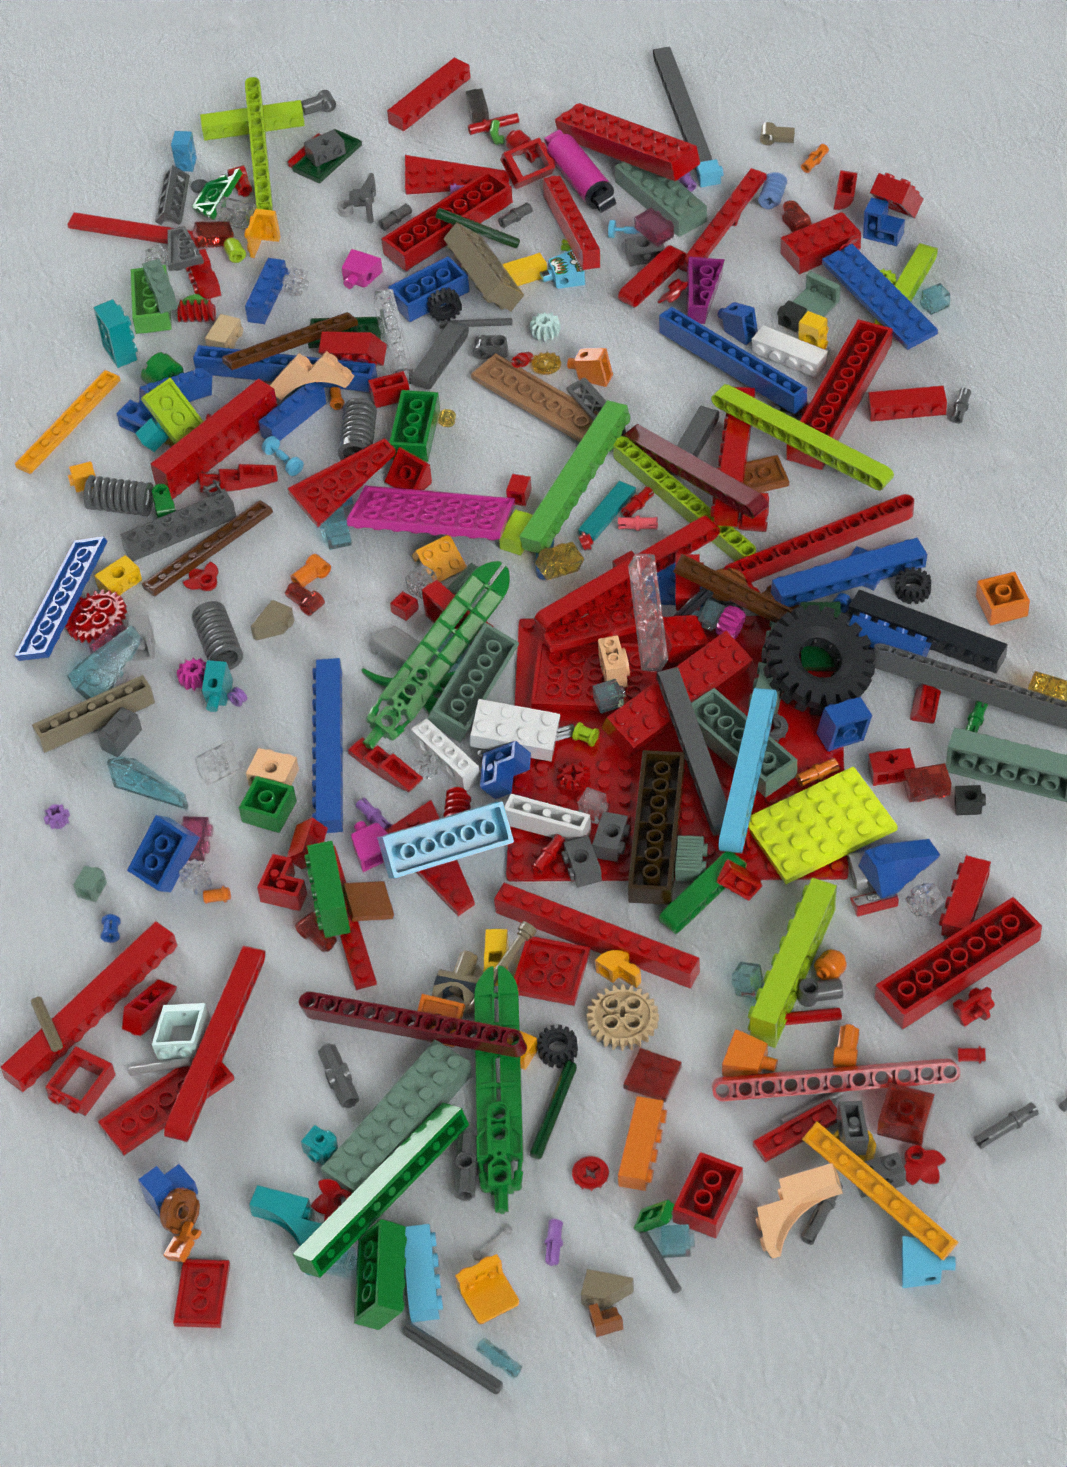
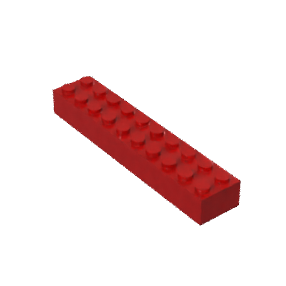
M581 103L575 104L571 109L563 112L555 119L557 130L560 129L563 134L572 136L579 145L673 181H677L700 165L696 145Z
M860 319L857 320L800 422L839 441L892 346V328ZM787 444V460L823 470L825 463Z

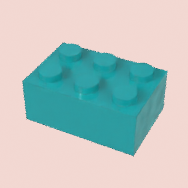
M112 299L93 307L103 348L116 367L120 368L136 361L138 349L133 342L135 336L130 329L132 324L128 315H124L121 305H117Z

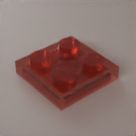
M640 1048L623 1087L626 1090L653 1099L663 1100L666 1103L682 1068V1062Z

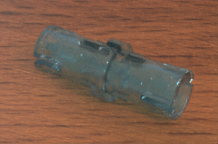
M483 1338L478 1343L476 1351L487 1357L494 1367H499L513 1379L519 1375L522 1365L507 1355V1351L499 1349L487 1338Z

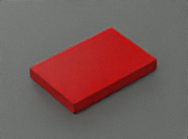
M186 1259L183 1262L173 1321L175 1327L221 1328L230 1271L229 1260Z

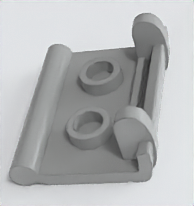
M394 625L372 636L369 646L371 647L372 654H382L397 664V670L399 671L420 642Z

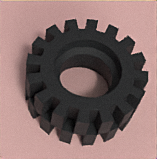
M441 288L442 291L436 290V294L432 293L431 297H428V309L432 318L438 322L440 319L441 321H445V319L449 321L450 318L455 319V315L459 316L460 311H462V303L454 289L451 291L450 288H447L445 291V288ZM449 303L445 307H440L442 304Z
M911 567V570L905 568L904 572L901 570L895 579V594L897 598H902L904 603L907 600L908 604H911L912 601L918 604L919 600L921 603L925 602V599H928L931 594L932 583L931 576L927 575V571L921 572V568L915 570V567ZM914 583L918 584L920 587L910 588L906 585Z
M558 1024V1028L551 1025V1030L546 1027L544 1033L541 1032L537 1039L538 1054L540 1060L543 1059L545 1065L549 1062V1067L553 1068L554 1064H557V1068H561V1064H565L566 1061L574 1062V1057H577L578 1044L573 1030L569 1031L567 1026L562 1029V1025ZM559 1041L566 1044V1048L561 1051H553L549 1048L553 1042Z

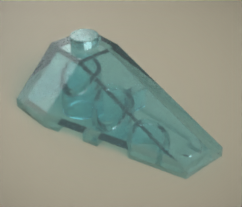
M131 625L79 662L67 678L74 689L86 700L112 689L117 679L122 678L124 674L122 670L127 661L132 660L142 638L135 627Z
M123 756L108 759L107 765L115 788L182 809H188L186 795L134 758L129 759Z

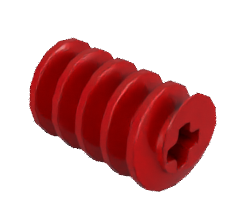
M194 299L193 305H191L190 300H187L186 305L180 300L177 309L178 322L180 323L181 320L188 322L189 319L191 322H195L196 319L198 322H202L203 318L205 322H209L210 318L212 322H215L216 306L212 304L211 299L208 300L207 304H205L204 299H201L200 304Z
M452 787L446 791L444 817L471 809L470 803L472 799L464 788Z

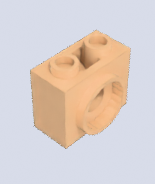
M618 635L598 639L599 661L607 690L628 687L627 676H630L626 650L621 648Z
M258 748L246 772L249 786H251L256 776L291 786L299 771L297 757L274 752L270 749Z

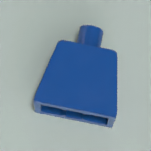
M733 302L726 308H721L718 311L717 316L723 320L724 331L744 345L752 341V338L758 332L754 307Z

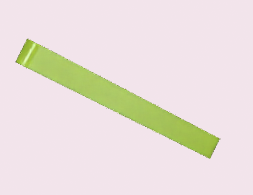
M249 77L245 80V93L256 208L274 211L261 85L257 77Z
M724 384L711 396L712 403L720 410L877 491L883 490L894 478V473L888 466L728 384Z
M624 436L617 438L613 445V457L618 463L644 485L650 487L658 497L689 523L702 516H707L714 522V517H711V508L628 438ZM718 526L720 533L711 542L732 560L737 561L756 553L755 545L734 527Z

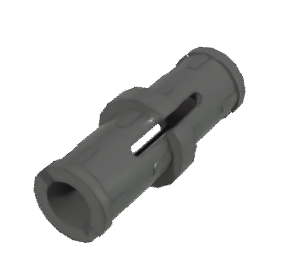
M526 202L516 209H511L508 214L500 217L498 222L501 227L506 228L532 213L533 208L530 203Z
M405 203L397 210H392L388 216L379 220V226L385 231L393 224L400 223L404 217L412 213V208L409 204Z
M965 387L959 390L958 399L955 400L953 405L954 411L951 421L955 423L956 417H958L956 424L963 422L965 411L969 407L968 401L971 396V390L967 389L966 394H964Z

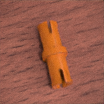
M825 144L819 145L814 152L809 154L808 159L801 165V169L805 173H809L815 165H819L822 158L829 152L828 146Z
M831 758L822 764H814L812 768L796 774V778H800L797 779L799 785L802 787L817 779L820 781L824 776L838 771L839 766H836L838 762L835 758Z

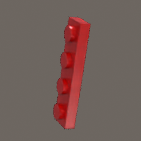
M828 1099L753 1141V1147L766 1163L802 1143L803 1137L816 1122L826 1129L836 1124L837 1108Z

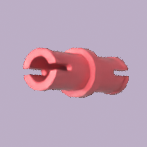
M618 517V529H635L636 531H640V529L657 530L658 517Z

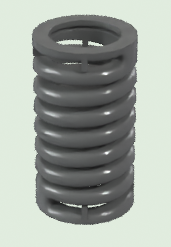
M351 399L344 405L338 447L340 460L373 444L377 408L367 399Z
M90 475L85 484L84 505L87 509L91 510L98 509L99 511L105 510L106 512L112 511L114 513L149 516L154 503L152 495L153 484L151 482L144 483L143 481L103 478L102 476L96 478L94 475ZM91 487H93V498L91 496ZM147 490H149V500H148V503H147V505H146V501H147Z
M209 601L196 607L192 613V621L207 660L227 662L229 670L234 669L242 662L243 652L225 606L217 601Z

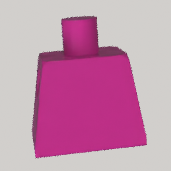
M351 249L342 266L344 286L348 289H352L354 285L363 288L367 287L383 272L381 258Z
M364 821L357 822L354 825L356 832L352 833L351 839L361 870L365 872L384 863L377 837L387 835L388 833L379 823L367 826Z

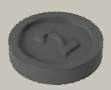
M203 179L193 181L191 184L192 191L200 193L207 181Z

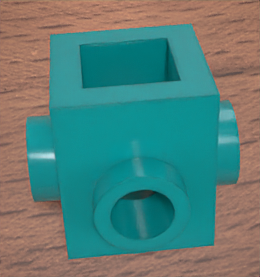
M316 1125L301 1140L303 1153L312 1162H319L322 1165L338 1149L337 1137L331 1131H324Z

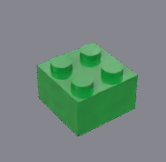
M256 776L238 807L242 822L280 833L297 802L294 786Z

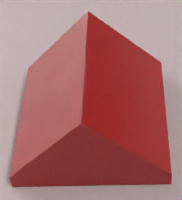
M399 447L384 482L394 488L424 491L432 484L430 464Z

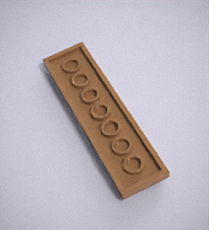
M496 353L471 374L472 380L578 442H581L593 423L591 418L571 396L526 370L513 367L510 361ZM594 411V415L599 414V412Z

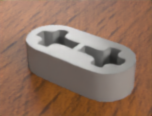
M859 852L847 854L848 866L855 889L868 888L867 878L858 866L861 861Z

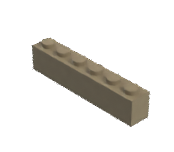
M141 675L32 724L39 745L43 752L46 753L106 726L121 707L137 712L154 704L155 700L150 685L144 675Z

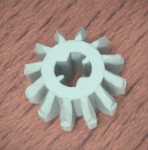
M546 312L544 314L537 313V316L532 317L530 322L531 334L538 341L544 340L546 342L548 339L553 341L554 337H558L561 329L558 316H554L552 312L546 314Z

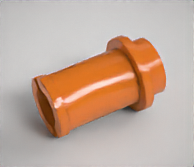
M332 387L329 391L331 397L330 406L334 410H340L345 403L341 395V389L339 387Z
M222 886V888L203 890L205 904L224 901L225 903L227 900H231L230 888Z

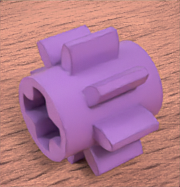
M52 804L48 810H45V824H50L52 830L54 828L62 829L66 824H69L68 817L70 813L68 809H64L63 804Z

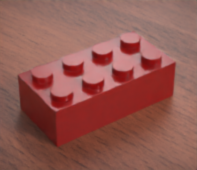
M840 212L781 237V255L798 274H802L823 265V258L838 251L841 246L847 244L853 237L859 238L854 246H858L861 249V231L843 212Z

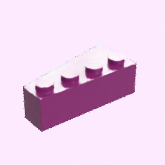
M689 257L686 272V282H688V287L686 288L687 316L700 324H705L723 274L725 259Z

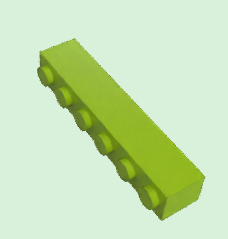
M301 100L263 105L266 132L305 126ZM247 108L200 114L204 141L249 134Z

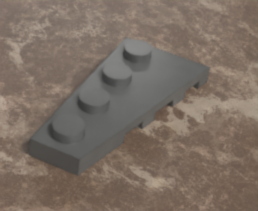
M185 226L168 230L169 271H180L186 267L204 263Z

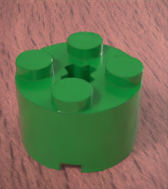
M159 352L146 362L148 366L146 370H142L141 378L146 384L154 383L164 378L184 373V369L170 355Z

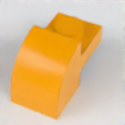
M611 950L601 954L595 960L596 973L610 982L614 983L620 978L633 985L634 988L641 984V970L635 964L629 963V954L627 952Z

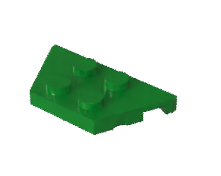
M235 169L232 176L222 175L215 180L207 182L192 205L194 211L215 220L242 176L241 170Z

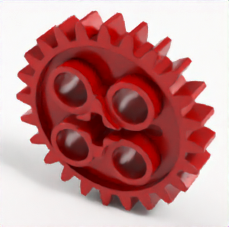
M102 589L98 594L95 590L91 596L87 593L86 598L79 597L80 602L76 603L75 609L72 611L65 627L71 638L73 637L75 641L80 640L83 643L86 640L90 644L92 639H94L97 643L99 638L105 640V635L112 636L113 630H119L117 626L123 625L122 620L127 618L125 616L128 613L127 606L121 595L118 596L117 592L112 594L111 590H108L105 593L104 589Z

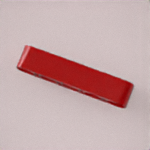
M668 245L621 288L618 299L634 308L637 307L679 268V263L686 253L672 245Z

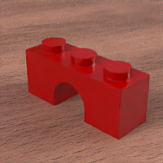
M201 249L199 253L204 263L185 268L186 272H190L188 273L190 283H194L192 285L194 293L205 299L222 296L219 281L215 271H212L206 249Z

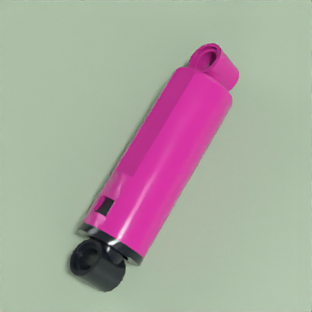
M558 129L544 137L548 147L547 152L554 159L555 166L589 208L597 209L602 213L616 205V200L613 196V186L572 136L563 134Z

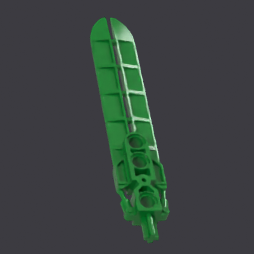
M492 561L483 564L470 575L378 697V701L375 706H372L366 717V722L372 728V731L363 741L367 748L373 749L382 737L394 741L405 731L404 728L417 716L483 627L484 623L503 600L510 583V574L507 566L502 569L491 585L488 584L502 562ZM484 588L487 589V591L484 593V595L473 608L471 606L472 603L475 601V599L478 597V595ZM469 610V615L466 617V619L463 621L460 627L456 630L454 627L457 625V623L460 621V619L463 617L466 611ZM450 633H453L454 635L451 637V639L448 641V643L445 645L442 651L438 652L437 650L448 637V635ZM433 655H435L436 659L433 661L430 667H428L427 663L430 661ZM416 673L422 674L424 680H419ZM405 688L412 691V696L405 693ZM386 701L389 706H385L378 714L380 710L378 707L381 702ZM401 715H405L407 720L402 725L397 726L402 719ZM381 719H386L389 722V726H384Z
M494 966L488 967L480 976L475 988V1022L520 1031L519 993L516 981L505 967L498 966V992L495 993ZM495 999H498L499 1022H495ZM475 1050L477 1162L480 1174H478L480 1188L483 1193H490L491 1196L494 1195L495 1213L505 1214V1212H509L508 1194H514V1191L522 1189L523 1171L521 1170L522 1163L524 1162L521 1057H511ZM496 1058H500V1083H497ZM497 1089H501V1101H497ZM499 1114H503V1115H504L502 1118H499V1119H496V1118H495V1117H496L497 1115H499ZM498 1135H504L502 1139H495ZM513 1160L518 1161L517 1170L514 1171V1176L513 1169L510 1163L513 1162ZM490 1161V1163L488 1164L487 1175V1173L484 1172L483 1164ZM499 1177H505V1178H506V1179H505L504 1181H502V1182H497V1181H496Z

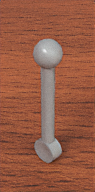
M505 1226L503 1231L485 1247L474 1251V1259L477 1261L481 1260L483 1254L505 1235L511 1234V1226Z

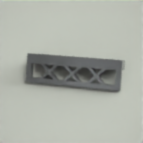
M173 165L163 175L155 222L160 225L167 218L180 225L183 219L190 175ZM178 176H180L181 178H183L184 181L181 182V181L179 180ZM175 187H178L182 193H178ZM174 198L177 199L179 205H176L175 201L173 200ZM171 210H174L177 216L172 214Z
M585 377L566 387L571 397L594 421L597 415H594V411L600 412L606 400ZM580 387L581 393H575L574 390ZM585 399H587L591 404H585ZM624 427V429H623V431H622L621 436H622L624 433H626V428H625V427Z

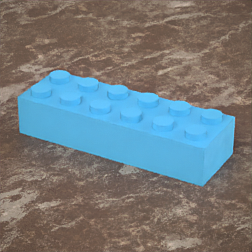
M503 801L490 803L377 837L389 878H398L514 842Z

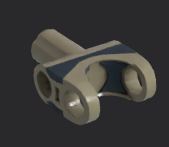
M462 951L459 953L453 972L439 969L434 981L432 996L443 999L459 997L465 1004L463 1013L470 1015L472 1012L468 1009V1006L474 999L476 984L480 978L472 976L478 961L477 955L470 951Z

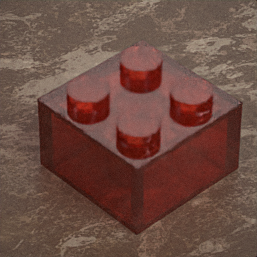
M890 1083L878 1119L877 1135L922 1146L933 1111L935 1094Z

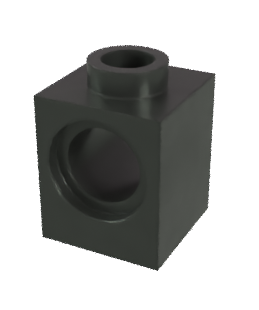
M788 300L778 309V324L797 333L799 321L807 313V308Z
M981 785L955 786L954 804L956 815H981L982 806H986V795L981 792Z

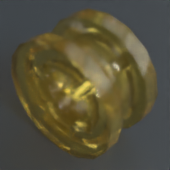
M443 409L439 414V424L443 427H452L455 424L456 413L450 409Z

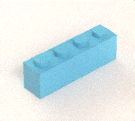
M430 1224L408 1226L405 1232L407 1237L405 1271L411 1323L440 1319L439 1310H443L442 1295L437 1296V1289L441 1288L440 1274H435V1267H439L438 1253H433V1247L437 1246L436 1233L431 1232Z

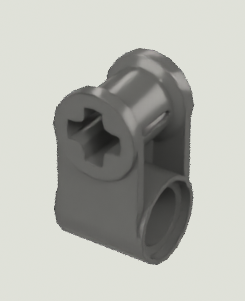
M476 336V346L472 353L475 358L481 360L489 359L495 353L503 358L508 357L509 350L505 336Z

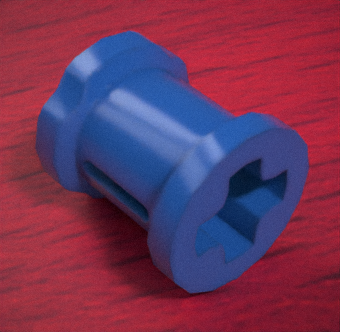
M113 914L103 916L101 919L103 931L100 934L101 940L108 943L117 942L120 939L118 926L121 923L120 917Z

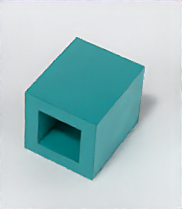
M152 418L135 433L141 443L153 452L169 438L160 424Z

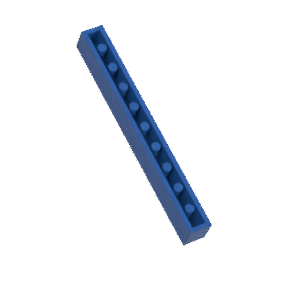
M673 307L659 315V333L748 387L755 388V391L793 414L807 405V387Z
M198 345L193 360L195 369L203 368L213 376L251 380L260 379L272 382L297 355L276 354L231 370L223 363L222 357L240 351V349ZM307 357L312 365H314L320 359L316 357ZM338 360L339 363L347 367L354 375L350 384L343 388L333 383L316 382L326 388L339 387L344 390L370 392L368 380L377 378L376 364Z
M340 658L316 660V668H312L313 680H316V683L312 684L313 696H316V699L312 700L313 711H316V715H312L313 727H316V731H312L313 743H316V747H312L313 760L316 759V763L312 764L313 776H316V780H312L313 792H316V796L312 797L313 809H316V813H312V817L328 828L327 833L343 832L342 666Z

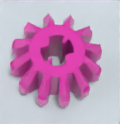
M731 605L725 608L716 625L717 635L727 630L734 639L737 638L745 622L746 614L744 611Z
M193 657L190 661L185 659V664H179L177 678L179 684L184 686L186 690L192 688L195 692L196 688L202 689L206 662L202 658L196 660Z

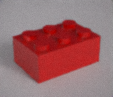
M885 172L883 175L878 173L870 194L876 199L889 201L888 209L915 218L924 200L920 192L915 189L916 187L911 185V182L901 178V180L894 179L895 176Z
M322 332L318 353L323 355L327 351L334 355L337 360L373 363L377 367L384 366L387 344L370 332Z
M700 1152L673 1207V1222L717 1238L743 1183V1167Z

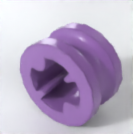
M234 687L232 692L227 694L230 702L237 707H241L242 702H246L248 699L245 692L238 687Z

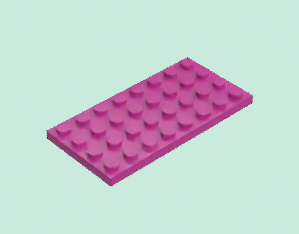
M364 486L347 518V526H353L357 529L365 527L374 530L387 529L394 532L410 531L414 534L422 532L431 535L444 534L451 537L467 536L471 539L479 537L497 540L501 539L509 516L515 506V498Z

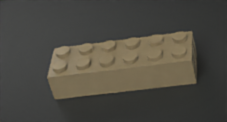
M456 222L444 238L448 244L447 248L455 254L454 258L462 264L461 268L469 274V279L475 282L476 289L483 293L482 297L488 303L494 302L500 309L503 310L505 308L512 311L523 298V292L483 237Z

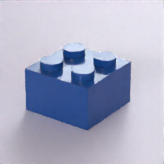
M861 697L847 699L838 704H830L823 710L816 733L827 751L864 741L872 714Z

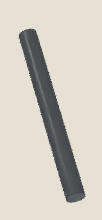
M512 318L439 322L440 328H445L450 321L467 325L468 327L512 325Z

